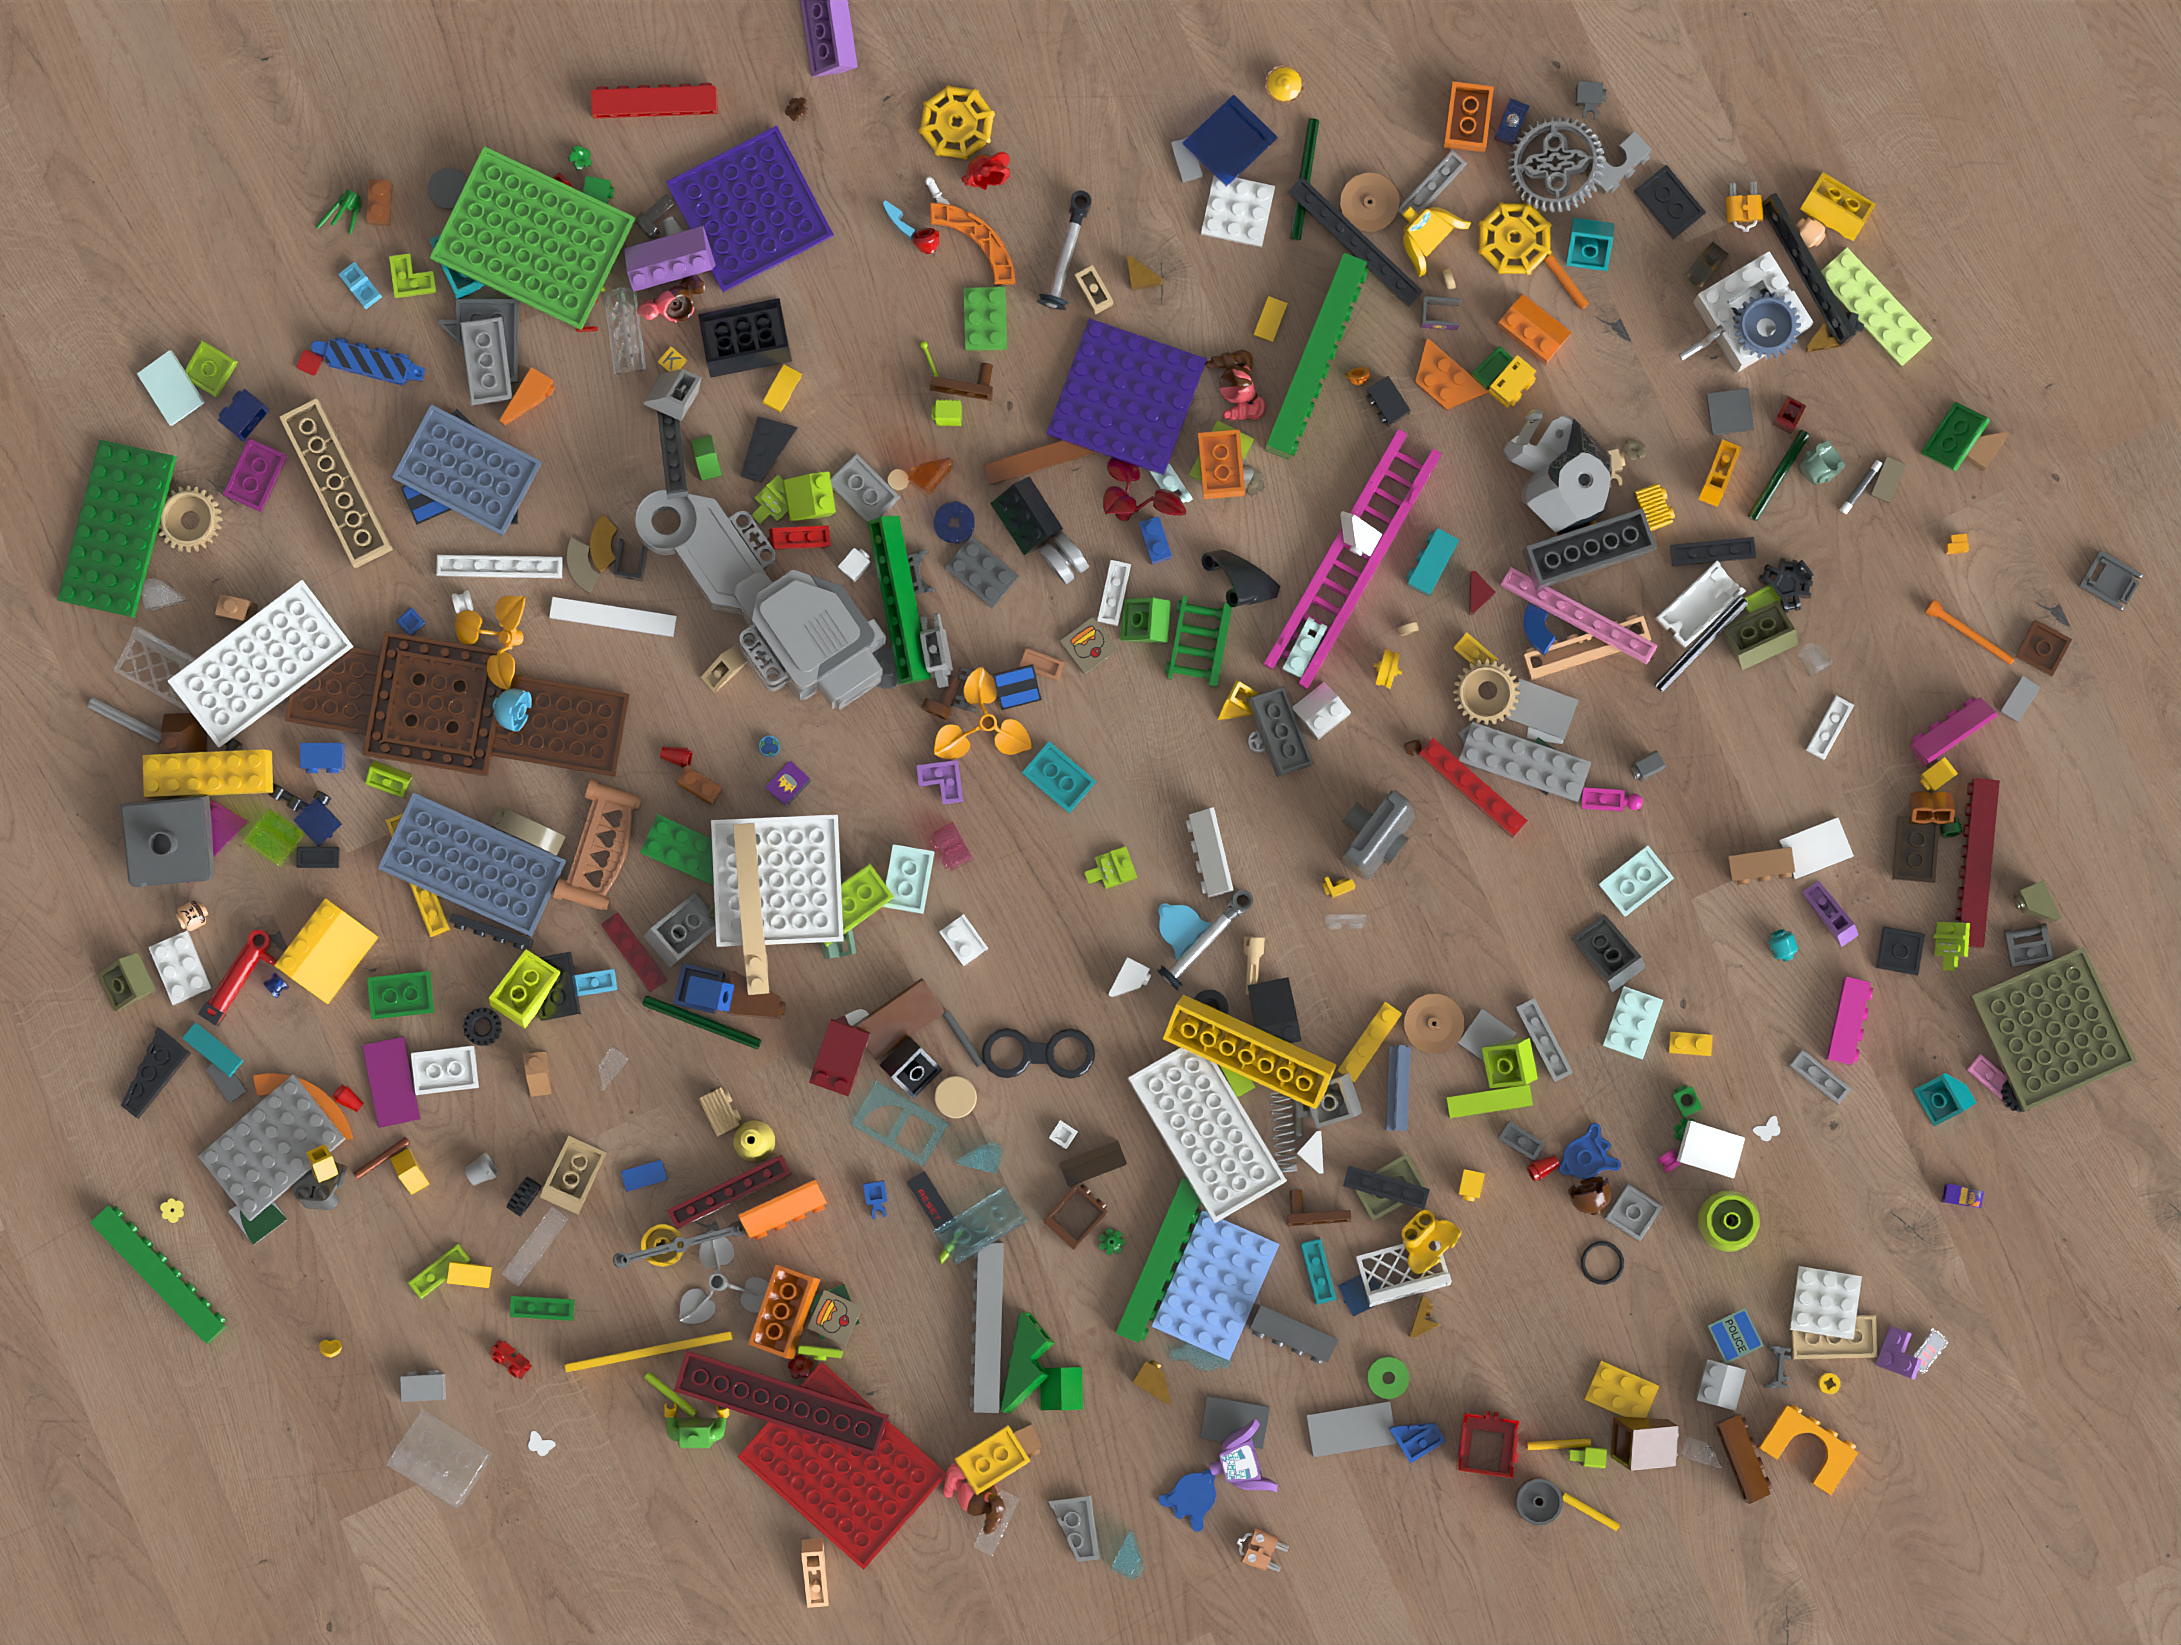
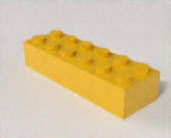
M263 749L143 755L144 797L168 798L273 793L272 751Z

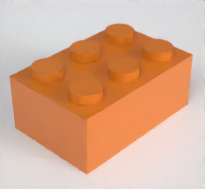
M1452 81L1444 148L1485 153L1493 86Z

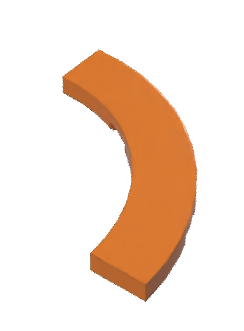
M929 203L931 225L947 226L967 235L981 248L987 257L992 269L994 285H1015V273L1011 258L1002 240L987 223L973 213L956 206L943 203Z
M276 1073L253 1075L257 1096L269 1095L287 1080L290 1075ZM298 1078L346 1138L344 1141L354 1139L349 1122L336 1102L318 1086Z

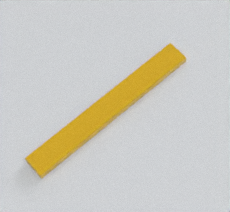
M729 1331L567 1363L565 1370L566 1372L733 1340V1334Z

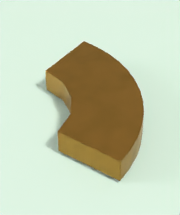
M604 514L596 522L590 537L591 556L600 573L616 561L612 553L611 544L613 536L618 529Z

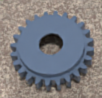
M1766 292L1764 297L1758 293L1756 300L1751 296L1749 298L1750 303L1743 302L1742 305L1745 309H1738L1737 312L1741 316H1735L1734 320L1739 321V323L1734 324L1733 328L1739 331L1734 335L1741 337L1738 344L1744 343L1743 350L1745 351L1749 348L1751 356L1756 352L1758 353V359L1763 354L1766 360H1768L1770 355L1773 354V357L1776 359L1778 352L1785 355V348L1788 350L1793 348L1790 342L1796 344L1797 339L1794 336L1800 335L1796 328L1801 327V323H1796V321L1800 318V315H1794L1797 308L1791 309L1789 306L1792 302L1785 303L1784 296L1781 299H1777V293L1773 297L1769 296V292ZM1764 318L1771 319L1776 326L1775 332L1768 337L1762 336L1757 330L1758 322Z

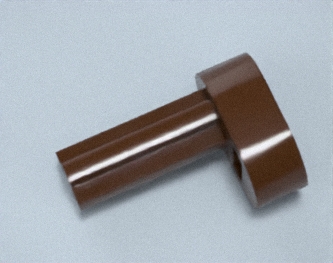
M950 676L948 679L949 686L944 688L939 701L936 702L925 698L921 709L936 717L948 720L952 711L949 707L961 680Z

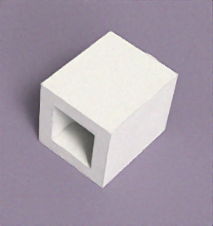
M854 548L838 568L855 583L870 566L871 563L868 560L870 556L862 549L857 551Z

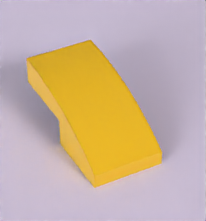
M784 364L765 396L763 404L781 413L789 401L791 393L800 381L802 374Z

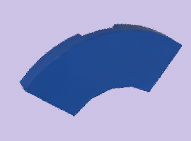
M1529 603L1523 621L1525 634L1532 647L1545 655L1555 641V635L1550 633L1545 626L1548 616L1547 611Z

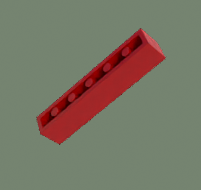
M683 83L679 84V87L660 84L658 88H650L649 85H638L637 88L630 89L629 86H617V89L599 86L596 87V90H591L592 116L594 119L718 114L717 88L712 86V83H700V86H691V84Z
M1434 738L1418 754L1423 761L1510 837L1513 838L1528 821Z

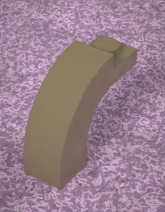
M499 806L489 824L556 856L565 839V836Z

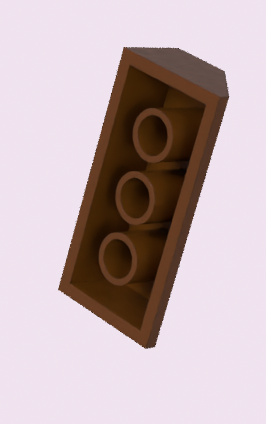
M1736 1414L1715 1422V1427L1745 1503L1751 1504L1770 1495L1769 1489L1772 1488L1768 1476L1764 1477L1761 1470L1764 1469V1464L1760 1456L1756 1457L1754 1449L1757 1447L1753 1437H1749L1746 1429H1749L1745 1417L1741 1418L1740 1414Z

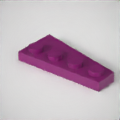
M212 800L210 810L213 856L215 857L249 821Z

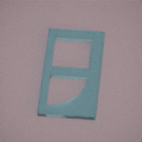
M876 1081L851 1125L924 1167L949 1123ZM880 1107H901L903 1111L887 1138L862 1124L863 1120L872 1111ZM911 1113L936 1127L920 1157L894 1143Z

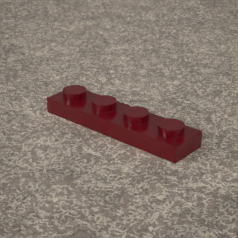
M618 912L601 924L650 992L667 981L664 974Z

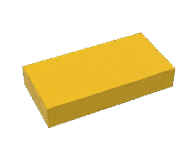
M1268 296L1253 336L1273 343L1288 303Z
M449 1261L447 1283L489 1288L492 1266Z

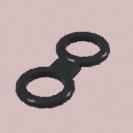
M1004 1028L996 1030L988 1036L983 1045L982 1057L988 1070L998 1077H1016L1023 1073L1029 1064H1048L1052 1072L1058 1076L1072 1079L1080 1077L1089 1071L1094 1063L1095 1049L1088 1035L1076 1029L1060 1030L1050 1038L1048 1043H1030L1026 1036L1018 1030ZM1002 1037L1015 1038L1023 1047V1059L1013 1069H1001L991 1060V1047L995 1041ZM1063 1038H1077L1086 1047V1060L1077 1069H1063L1054 1060V1048Z

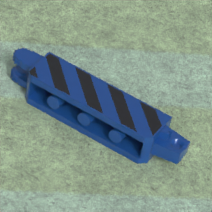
M336 337L335 340L329 339L328 343L319 342V340L314 341L311 345V350L315 354L324 357V360L331 368L401 386L406 384L408 380L423 381L425 368L413 364L405 354L396 353V355L388 354V350L376 348V350L367 349L368 345L358 342L355 345L348 344V340Z

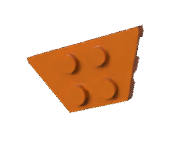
M1429 338L1426 340L1415 384L1445 410L1488 393L1489 390L1484 389L1466 370Z

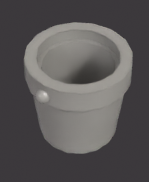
M487 1153L480 1155L479 1158L464 1167L466 1176L472 1185L498 1177L497 1168Z

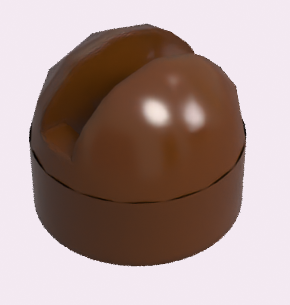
M1419 739L1403 744L1406 753L1410 756H1414L1413 751L1415 750L1417 754L1421 752L1422 748Z

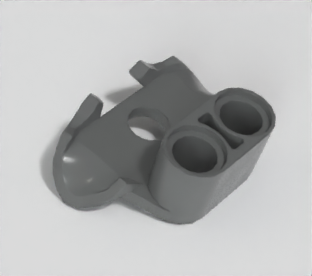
M334 1162L338 1174L322 1182H318L314 1178L312 1169L294 1183L295 1197L308 1209H334L339 1202L335 1190L343 1184L347 1171L346 1165Z

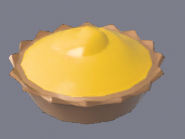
M1281 64L1279 67H1274L1272 71L1268 72L1264 87L1267 90V95L1272 100L1277 101L1279 104H1288L1295 102L1297 98L1301 97L1305 81L1302 78V73L1298 72L1297 68Z

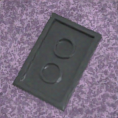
M1207 1396L1200 1438L1223 1442L1229 1435L1256 1418L1260 1425L1251 1438L1254 1448L1263 1449L1270 1407Z

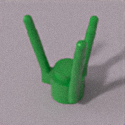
M346 189L345 193L341 194L338 201L316 225V228L319 229L341 205L331 225H335L345 209L349 211L354 209L348 231L349 234H352L358 211L362 205L359 203L361 197L355 192Z

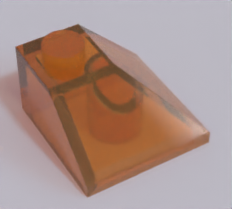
M951 458L921 463L919 467L915 465L908 473L910 476L908 481L928 498L954 468V461Z

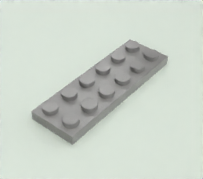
M1475 722L1471 723L1459 761L1463 764L1575 802L1579 801L1591 765L1590 761Z

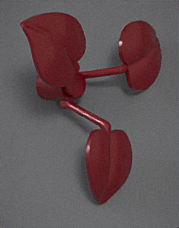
M1111 457L1107 464L1109 474L1118 481H1126L1127 485L1125 491L1117 486H1111L1106 489L1103 497L1105 514L1115 513L1118 519L1128 521L1134 512L1138 513L1142 507L1154 501V508L1161 513L1174 516L1186 515V509L1180 497L1168 489H1158L1155 492V497L1151 496L1137 506L1136 500L1130 497L1128 492L1131 481L1136 482L1140 479L1139 468Z

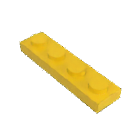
M1384 1002L1337 1071L1342 1075L1350 1073L1352 1082L1355 1083L1402 1013Z

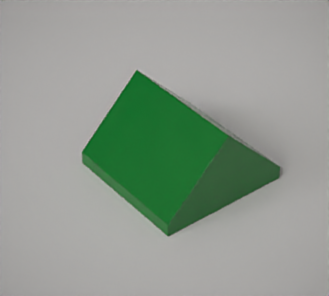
M1082 1367L1044 1368L1050 1376L1040 1385L1041 1410H1083Z

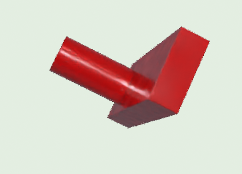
M829 525L769 529L770 537L766 538L774 550L827 548L831 546Z

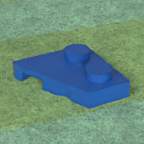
M1435 1422L1389 1427L1410 1464L1446 1442Z

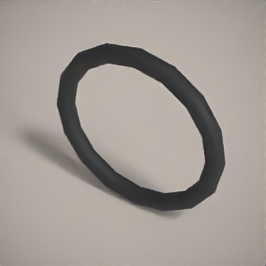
M1598 1241L1589 1245L1584 1250L1581 1257V1268L1589 1281L1598 1285H1607L1615 1282L1621 1276L1624 1269V1258L1616 1245L1606 1241ZM1597 1246L1612 1248L1620 1259V1267L1617 1274L1608 1280L1593 1278L1585 1267V1259L1588 1252Z

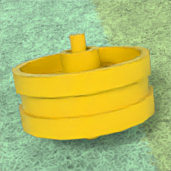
M1385 649L1382 661H1379L1378 664L1374 663L1373 667L1377 668L1376 671H1378L1375 685H1382L1385 688L1391 689L1394 676L1397 677V674L1402 675V670H1399V666H1397L1400 657L1399 652Z

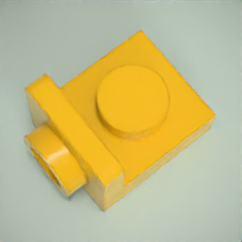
M1328 876L1324 877L1325 883L1322 884L1326 895L1330 894L1332 898L1356 887L1353 879L1347 880V878L1335 882L1336 886L1333 887Z

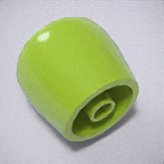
M1722 1190L1710 1195L1701 1205L1697 1216L1698 1229L1703 1240L1712 1248L1723 1252L1738 1251L1748 1246L1756 1237L1760 1226L1759 1212L1754 1202L1745 1194L1734 1190ZM1727 1217H1729L1731 1220L1729 1225H1727L1726 1223Z

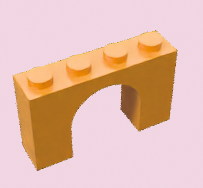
M1793 1404L1791 1407L1785 1405L1758 1448L1778 1460L1790 1440L1801 1433L1816 1435L1823 1442L1826 1455L1823 1465L1811 1483L1828 1495H1832L1859 1453L1854 1450L1856 1446L1846 1439L1844 1442L1837 1439L1838 1434L1833 1430L1827 1428L1825 1431L1819 1427L1820 1422L1810 1416L1807 1419L1801 1415L1803 1411Z

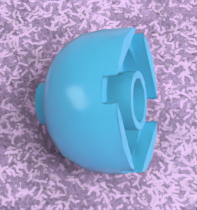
M508 689L495 698L493 702L496 721L501 726L512 731H519L524 726L529 716L525 714L527 707L531 708V695L529 692L520 689Z

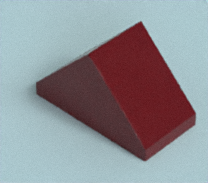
M1788 396L1772 425L1791 434L1795 430L1806 405Z
M1471 571L1469 615H1474L1496 593L1476 571Z

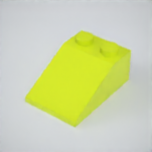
M526 949L489 997L491 1007L525 1029L540 1009L560 971Z

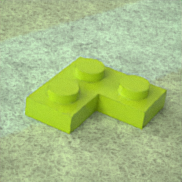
M410 253L389 256L395 298L437 293L434 272L413 274Z

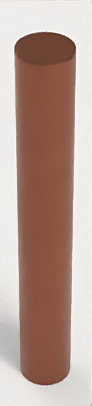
M407 1137L355 1171L354 1175L356 1178L360 1179L408 1146L410 1142Z

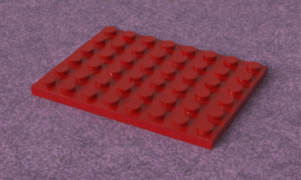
M823 1362L800 1385L816 1392L876 1410ZM889 1421L887 1422L877 1456L768 1422L738 1456L746 1466L863 1570L947 1476V1472Z

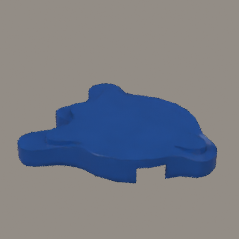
M1592 1123L1584 1136L1568 1144L1559 1166V1172L1562 1175L1589 1179L1598 1175L1603 1170L1617 1171L1621 1168V1162L1618 1159L1606 1155V1151L1611 1148V1143L1601 1137V1127L1599 1124Z
M1211 1470L1185 1475L1177 1482L1175 1488L1170 1493L1159 1497L1160 1505L1172 1507L1178 1519L1189 1515L1192 1529L1197 1532L1203 1529L1204 1516L1211 1509L1216 1499L1215 1475H1212Z

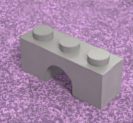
M1635 131L1619 145L1618 150L1625 158V163L1622 166L1613 167L1607 161L1602 162L1606 168L1599 171L1604 173V177H1597L1601 181V185L1596 186L1604 195L1608 192L1612 194L1620 186L1619 181L1624 177L1627 180L1634 174V168L1639 163L1643 165L1650 159L1649 154L1652 149Z

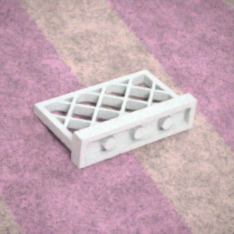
M1434 1241L1436 1246L1435 1251H1437L1440 1249L1441 1246L1439 1242ZM1403 1244L1356 1256L1369 1307L1451 1285L1452 1280L1443 1254L1440 1256V1262H1438L1441 1264L1443 1272L1434 1274L1427 1270L1418 1279L1408 1276L1410 1267L1405 1274L1394 1268L1399 1258L1408 1262V1259L1402 1256L1405 1250ZM1387 1253L1397 1256L1392 1267L1381 1261ZM1370 1258L1377 1262L1372 1272L1363 1267L1362 1260ZM1379 1264L1390 1269L1385 1279L1374 1274ZM1392 1271L1403 1276L1400 1284L1394 1285L1387 1281ZM1372 1277L1383 1282L1380 1289L1370 1291L1368 1283Z

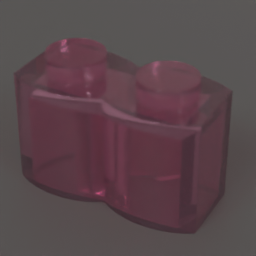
M953 822L931 833L933 838L930 839V842L935 851L939 849L943 855L940 860L945 869L950 868L952 872L973 860Z

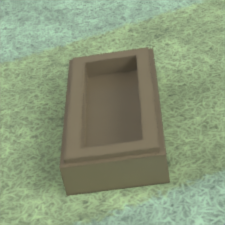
M1887 456L1870 496L1891 503L1906 464Z

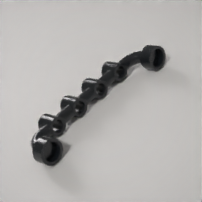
M232 738L225 743L227 746L225 751H239L243 744ZM273 783V793L268 794L280 801L281 797L287 800L286 806L296 812L299 808L306 812H315L323 804L328 805L332 799L327 794L317 790L313 796L316 801L308 804Z

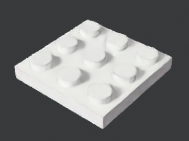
M1214 173L1201 235L1262 248L1275 186Z
M1799 1266L1790 1330L1853 1340L1862 1276Z

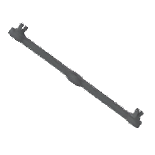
M736 1221L731 1223L728 1228L687 1239L675 1237L671 1243L630 1254L619 1252L614 1255L613 1263L617 1268H625L629 1262L670 1251L684 1252L687 1247L730 1235L741 1237L746 1230L742 1222ZM679 1241L682 1242L681 1248H678L677 1243Z

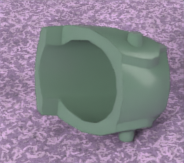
M1828 440L1806 452L1807 455L1799 464L1802 473L1813 485L1823 482L1828 483L1846 466L1837 450Z

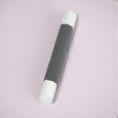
M1876 460L1840 508L1843 514L1846 515L1883 466L1880 461Z

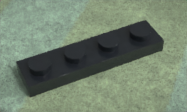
M1754 537L1670 545L1672 567L1756 558Z
M453 913L449 920L454 923V928L465 931L467 927L474 930L473 934L481 937L489 934L494 936V941L505 944L507 940L514 943L513 947L525 950L526 947L531 948L534 941L530 938Z
M1348 1166L1343 1183L1345 1187L1420 1209H1425L1430 1189L1352 1166Z

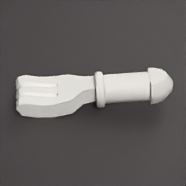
M930 176L927 177L925 184L931 191L933 199L936 198L937 203L949 204L947 199L942 198V192L939 191L934 182L935 180Z

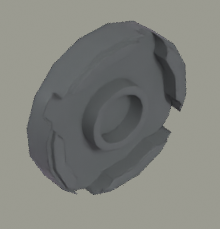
M444 168L437 171L431 177L428 184V193L431 200L437 207L444 210L454 209L467 182V178L461 171L454 168Z
M881 648L873 652L872 654L883 669L881 682L876 686L882 689H893L899 686L892 648Z

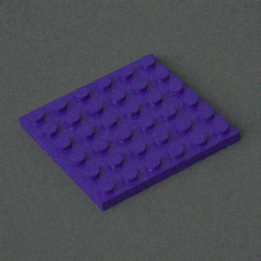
M777 126L666 182L689 228L693 229L704 226L716 264L711 271L723 293L834 237Z
M1089 318L1046 434L1165 475L1207 358Z

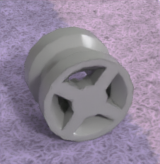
M1255 731L1251 733L1248 738L1250 750L1255 753L1265 751L1266 748L1262 744L1263 740L1260 732Z

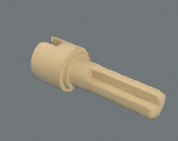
M1244 936L1243 953L1247 956L1245 990L1247 995H1249L1247 985L1258 983L1259 958L1264 955L1265 937Z

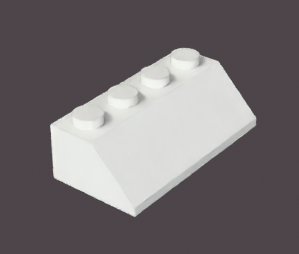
M1214 807L1190 814L1189 820H1186L1188 833L1193 832L1194 840L1191 841L1193 853H1198L1199 861L1195 862L1198 874L1202 873L1204 881L1200 882L1203 894L1207 893L1209 898L1233 892Z

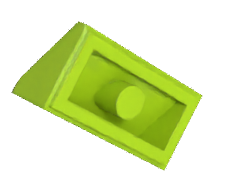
M374 760L369 767L365 784L404 798L413 775Z

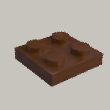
M2034 620L2015 658L2052 677L2072 639Z

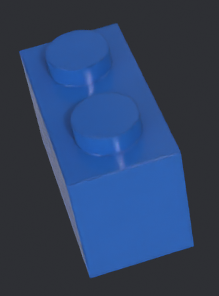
M1159 516L1139 522L1151 564L1154 565L1172 559Z
M300 743V768L305 770V773L316 774L318 770H326V773L338 774L339 770H345V745L343 743Z

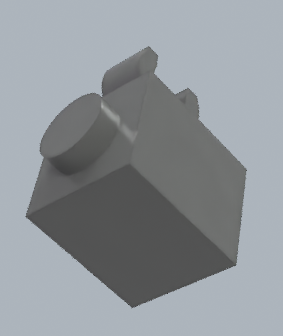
M1578 81L1575 106H1584L1582 112L1583 119H1586L1587 112H1592L1594 120H1597L1598 110L1595 107H1601L1602 101H1606L1607 89H1603V83Z

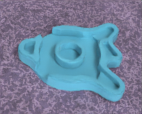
M1164 903L1158 908L1161 936L1173 947L1176 961L1213 924L1201 920L1198 914L1188 906Z

